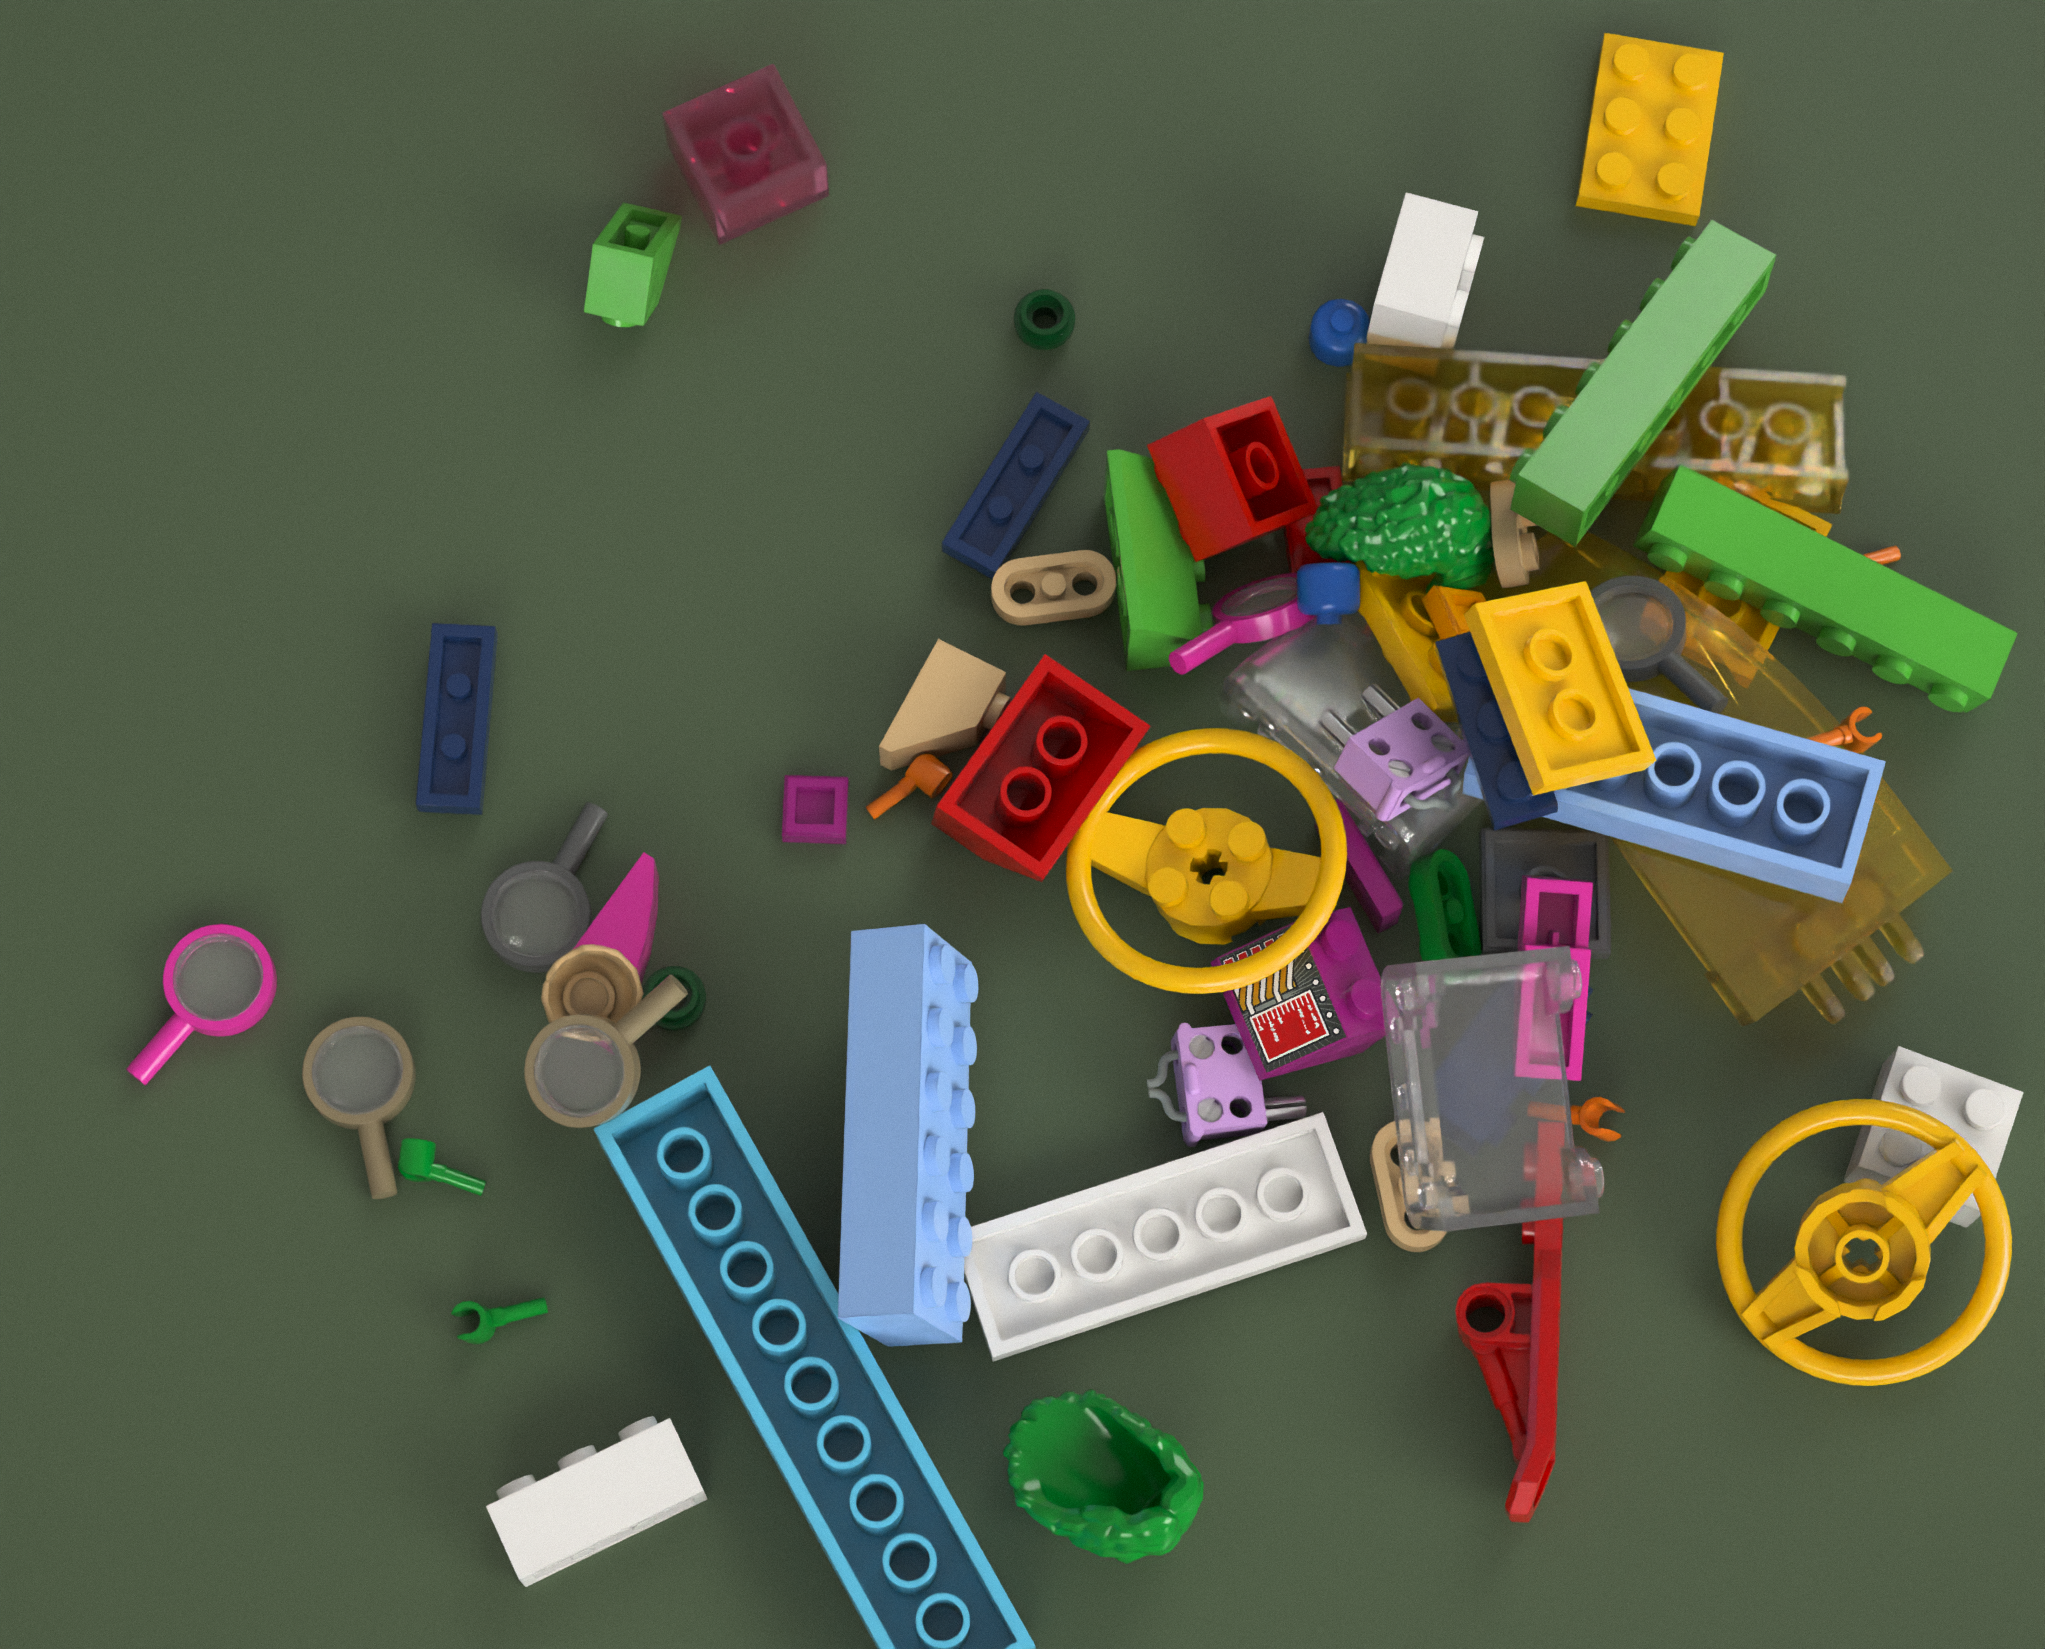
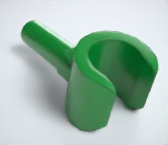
M414 1138L402 1140L398 1169L405 1179L415 1182L431 1180L439 1183L444 1182L476 1195H482L487 1181L447 1167V1165L434 1163L436 1144L434 1142Z
M545 1297L488 1309L473 1301H463L453 1308L451 1315L464 1317L478 1312L480 1315L479 1327L474 1332L458 1335L457 1338L471 1344H483L494 1335L496 1327L548 1313Z

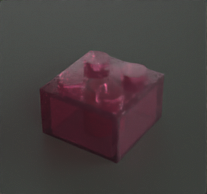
M774 63L662 113L667 145L719 245L829 196L827 164Z

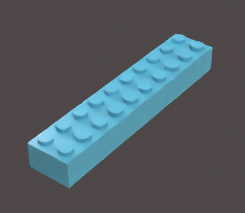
M709 1065L621 1113L611 1121L594 1128L601 1148L877 1649H1036L1033 1640L858 1329L838 1319V1292L711 1066Z

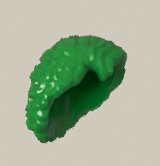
M1403 462L1402 466L1380 472L1372 471L1364 478H1357L1352 485L1344 484L1338 489L1331 490L1328 495L1321 497L1319 500L1321 504L1313 515V521L1307 523L1305 527L1307 534L1305 537L1306 543L1312 551L1317 552L1323 559H1333L1338 562L1351 561L1354 563L1361 560L1371 573L1377 572L1390 576L1399 575L1403 579L1429 576L1436 572L1434 578L1426 586V594L1433 585L1467 590L1485 584L1489 579L1495 562L1492 543L1491 511L1483 503L1480 493L1469 480L1456 475L1447 468L1423 467Z
M1093 1389L1087 1390L1082 1395L1076 1394L1073 1391H1067L1059 1397L1046 1396L1041 1400L1036 1398L1023 1408L1020 1420L1012 1424L1009 1429L1008 1437L1010 1443L1003 1449V1455L1008 1459V1483L1014 1490L1016 1505L1023 1507L1027 1514L1046 1527L1052 1534L1067 1537L1076 1547L1090 1551L1100 1557H1111L1128 1564L1144 1556H1161L1169 1553L1192 1524L1203 1500L1204 1482L1201 1479V1474L1188 1458L1184 1447L1175 1437L1154 1428L1146 1418L1137 1413L1130 1412L1127 1407L1118 1404L1112 1398H1107L1105 1394H1097Z

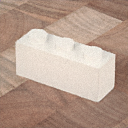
M654 1416L641 1419L618 1433L621 1442L598 1453L594 1445L581 1448L566 1455L557 1462L560 1471L537 1482L533 1475L523 1476L496 1491L499 1500L487 1505L486 1508L517 1577L525 1587L707 1500V1496L670 1418L660 1423H657Z

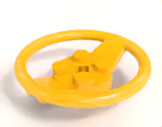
M1202 728L1174 733L1154 740L1131 754L1068 844L1066 884L1069 900L1078 924L1092 946L1114 967L1133 979L1166 991L1188 994L1218 993L1238 989L1258 982L1291 963L1315 940L1328 922L1340 896L1346 872L1347 842L1344 823L1338 805L1320 775L1304 759L1282 744L1262 735L1229 728ZM1200 754L1237 755L1269 766L1287 778L1299 790L1307 801L1318 826L1321 841V857L1270 848L1265 832L1260 825L1252 822L1248 817L1227 808L1180 809L1169 817L1166 825L1117 815L1108 811L1129 786L1151 770L1165 763ZM1091 866L1137 891L1151 896L1159 913L1169 922L1171 928L1178 935L1198 944L1224 945L1233 942L1232 936L1246 932L1257 921L1260 926L1267 919L1299 917L1275 942L1245 959L1225 965L1204 968L1170 965L1156 961L1136 951L1124 942L1104 918L1094 894ZM1214 868H1222L1225 873L1224 876L1215 875L1211 879L1210 884L1203 883L1201 877L1204 873Z
M1849 1099L1828 1102L1800 1111L1778 1123L1752 1145L1732 1173L1724 1191L1716 1226V1252L1722 1282L1732 1306L1748 1330L1764 1347L1784 1362L1814 1377L1841 1384L1875 1386L1907 1381L1927 1374L1959 1355L1977 1338L1995 1313L2003 1296L2011 1265L2012 1234L2006 1203L1996 1179L1981 1156L1962 1136L1931 1115L1912 1107L1875 1099ZM1852 1125H1872L1894 1129L1918 1138L1934 1148L1933 1151L1882 1185L1876 1180L1863 1178L1854 1183L1840 1184L1819 1195L1802 1216L1795 1236V1256L1757 1294L1755 1293L1744 1262L1742 1247L1744 1218L1749 1200L1759 1180L1771 1164L1786 1150L1811 1135L1828 1129ZM1973 1193L1979 1207L1985 1237L1982 1272L1968 1305L1956 1321L1941 1335L1920 1348L1905 1354L1872 1360L1834 1356L1812 1348L1796 1339V1337L1838 1317L1841 1318V1315L1856 1320L1874 1318V1321H1880L1906 1309L1924 1288L1931 1261L1930 1244ZM1856 1237L1862 1241L1869 1238L1874 1240L1878 1244L1875 1247L1874 1254L1879 1259L1871 1265L1863 1258L1852 1263L1845 1256L1851 1249V1245L1848 1242Z

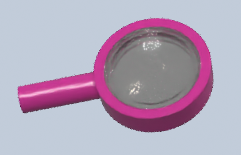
M1297 573L1262 578L1245 584L1223 596L1212 609L1216 625L1169 654V662L1175 672L1184 675L1234 643H1251L1271 639L1293 631L1312 620L1315 616L1304 615L1298 609Z
M227 924L201 927L182 938L168 956L163 973L165 996L175 1013L129 1064L126 1070L146 1086L194 1030L209 1036H230L241 1033L259 1022L272 1005L277 988L275 965L260 940L240 927Z

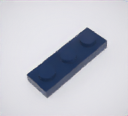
M1036 392L943 539L942 552L993 579L996 571L1008 562L1083 442L1090 430V421Z
M432 623L416 806L419 812L483 814L498 639L495 626Z
M1467 632L1436 641L1435 651L1493 830L1556 813L1558 811V803L1554 791L1537 795L1532 794L1471 633Z

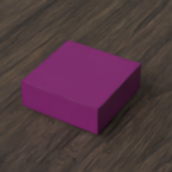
M785 775L782 841L846 844L848 777Z

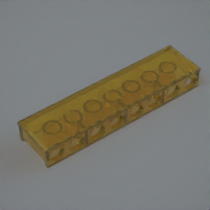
M1354 343L1350 373H1346L1342 481L1354 482L1357 478H1364L1372 471L1380 472L1402 466L1403 462L1423 467L1447 468L1456 475L1469 480L1477 490L1490 491L1491 482L1510 478L1515 463L1526 448L1530 447L1535 451L1545 439L1542 436L1544 428L1556 408L1560 404L1569 408L1576 399V387L1588 366L1594 361L1602 365L1605 360ZM1709 367L1611 499L1652 502L1660 482L1679 464H1682L1768 507L1767 505L1799 507L1807 512L1840 514L1842 498L1849 481V469H1845L1843 393L1846 387V377L1843 375ZM1744 480L1750 484H1741L1737 482Z

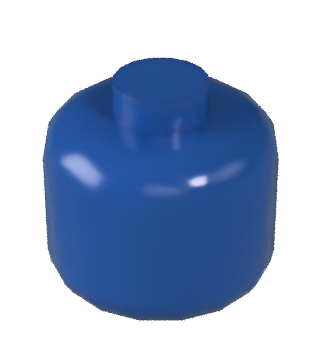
M1340 298L1329 300L1321 305L1312 317L1308 337L1310 348L1317 359L1327 365L1336 367L1352 365L1360 360L1365 354L1367 347L1366 338L1370 324L1369 315L1362 306L1352 300Z
M1312 563L1302 565L1297 571V605L1299 611L1304 615L1317 616V625L1342 624V615L1354 614L1360 608V572L1357 566L1352 563Z

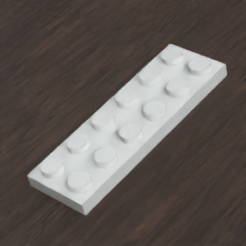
M1321 1112L972 1226V1249L969 1256L964 1257V1277L992 1361L994 1362L1366 1238L1367 1232L1324 1113Z

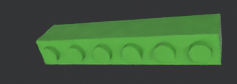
M1713 220L1710 221L1697 240L1690 236L1687 237L1672 261V273L1665 281L1656 278L1649 286L1639 307L1641 313L1634 322L1625 319L1617 328L1607 349V352L1610 354L1602 365L1594 361L1585 370L1575 390L1577 397L1568 408L1560 404L1553 412L1543 431L1542 436L1545 439L1535 451L1528 447L1518 458L1509 478L1511 482L1516 484L1510 510L1576 547L1766 292L1776 254Z
M1679 464L1660 482L1633 543L1634 547L1648 553L1647 558L1657 567L1676 573L1684 571L1704 581L1705 589L1713 595L1732 601L1740 599L1760 609V615L1771 624L1788 629L1796 627L1816 637V643L1827 652L1844 657L1852 655L1872 665V671L1878 677L1895 684L1908 683L1928 693V699L1934 705L1951 712L1964 711L1967 713L1991 699L2018 634L1682 464Z

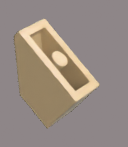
M938 639L879 745L880 765L892 771L911 765L918 756L923 754L939 757L977 745L985 729H992L1011 702V697L1005 695L1006 672Z

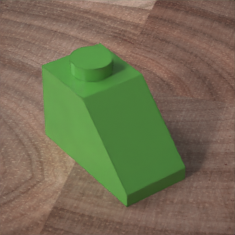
M623 202L593 243L584 313L601 316L605 323L617 327L644 326L659 303L679 234L682 216Z

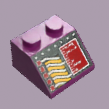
M1351 907L1333 911L1328 922L1315 940L1291 963L1276 973L1253 984L1223 992L1259 1081L1363 1053L1400 1025ZM1295 922L1215 958L1210 962L1211 966L1233 963L1263 950L1281 937Z

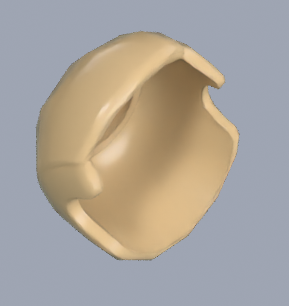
M589 944L581 945L569 951L552 964L546 973L541 1000L549 1023L565 1016L577 1014L598 1015L617 1023L642 1000L644 993L637 968L620 951L603 945ZM588 1026L566 1028L560 1032L567 1040L589 1045H598L612 1040L605 1032Z

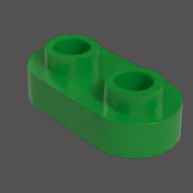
M1439 849L1416 858L1410 868L1408 889L1414 903L1420 937L1419 952L1423 962L1444 979H1452L1474 971L1480 964L1482 950L1470 881L1463 863L1454 853L1446 849Z

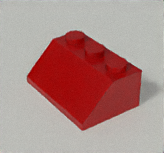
M1044 654L936 806L931 824L983 860L1043 882L1148 732L1150 725Z

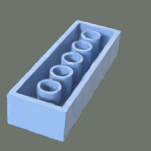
M1628 688L1656 761L1643 771L1555 790L1554 794L1558 803V811L1542 816L1842 903L1853 879L1886 761ZM1469 756L1464 772L1462 794L1483 799Z
M925 924L851 931L838 1319L888 1347L962 1342L963 1322L968 1320L971 1310L970 1293L964 1282V1257L969 1256L972 1249V1230L968 1219L965 1217L966 1192L971 1191L974 1182L973 1164L970 1155L967 1153V1130L973 1126L975 1121V1102L969 1090V1065H973L976 1060L977 1043L975 1033L970 1027L971 1002H975L978 996V977L972 962Z

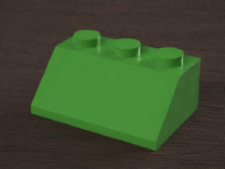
M1121 449L1107 450L1103 496L1112 565L1116 573V597L1126 671L1171 666L1169 654L1213 627L1210 604H1199L1196 583L1205 582L1204 559L1195 562L1190 547L1183 540L1179 531V521L1165 488L1156 477L1153 459Z

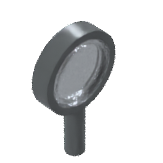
M1622 576L1605 581L1591 591L1592 598L1626 682L1644 681L1662 674L1700 709L1718 714L1723 711L1728 703V698L1680 656L1686 642V616L1680 599L1670 588L1648 577Z
M586 802L552 863L529 861L517 864L501 873L488 888L481 907L482 928L491 949L509 966L525 972H548L555 961L573 950L592 924V909L583 885L575 877V874L608 816L604 809Z

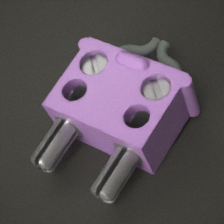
M1372 684L1364 690L1360 700L1380 719L1379 721L1357 732L1333 708L1328 709L1319 717L1317 725L1343 750L1334 769L1377 811L1375 815L1378 820L1389 821L1411 807L1421 810L1438 807L1445 813H1448L1459 804L1454 798V794L1460 788L1461 780L1459 773L1469 756L1465 741L1461 740L1419 698L1400 708L1377 684ZM1449 785L1445 789V800L1439 797H1431L1426 799L1427 797L1431 796L1432 794Z
M1181 1023L1170 1041L1172 1051L1165 1053L1158 1063L1157 1076L1147 1080L1149 1098L1159 1099L1168 1117L1174 1121L1181 1122L1183 1141L1189 1147H1195L1200 1140L1254 1135L1263 1131L1267 1121L1304 1118L1306 1115L1307 1107L1303 1106L1306 1101L1302 1095L1264 1098L1262 1080L1259 1081L1236 1024L1191 1028L1188 1023ZM1221 1045L1231 1046L1236 1054L1226 1053ZM1172 1060L1180 1112L1173 1108L1171 1099L1166 1092L1156 1089V1087L1164 1083L1167 1077L1168 1064ZM1230 1107L1239 1108L1245 1117L1238 1118L1234 1116L1230 1111Z

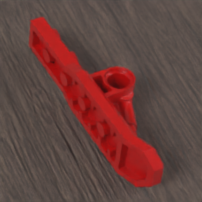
M1539 1121L1538 1142H1525L1524 1181H1537L1536 1205H1523L1522 1244L1534 1245L1533 1284L1488 1282L1474 1284L1464 1290L1458 1298L1455 1308L1459 1338L1477 1359L1496 1410H1500L1513 1445V1458L1518 1468L1505 1503V1512L1511 1522H1530L1555 1465L1566 1153L1565 1122ZM1486 1306L1496 1308L1504 1316L1503 1323L1496 1330L1484 1333L1476 1331L1469 1325L1468 1318L1476 1309Z

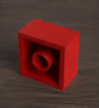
M1272 396L1203 418L1147 445L1154 462L1156 477L1166 490L1179 521L1180 534L1185 543L1190 547L1195 562L1264 537L1315 514L1318 508Z

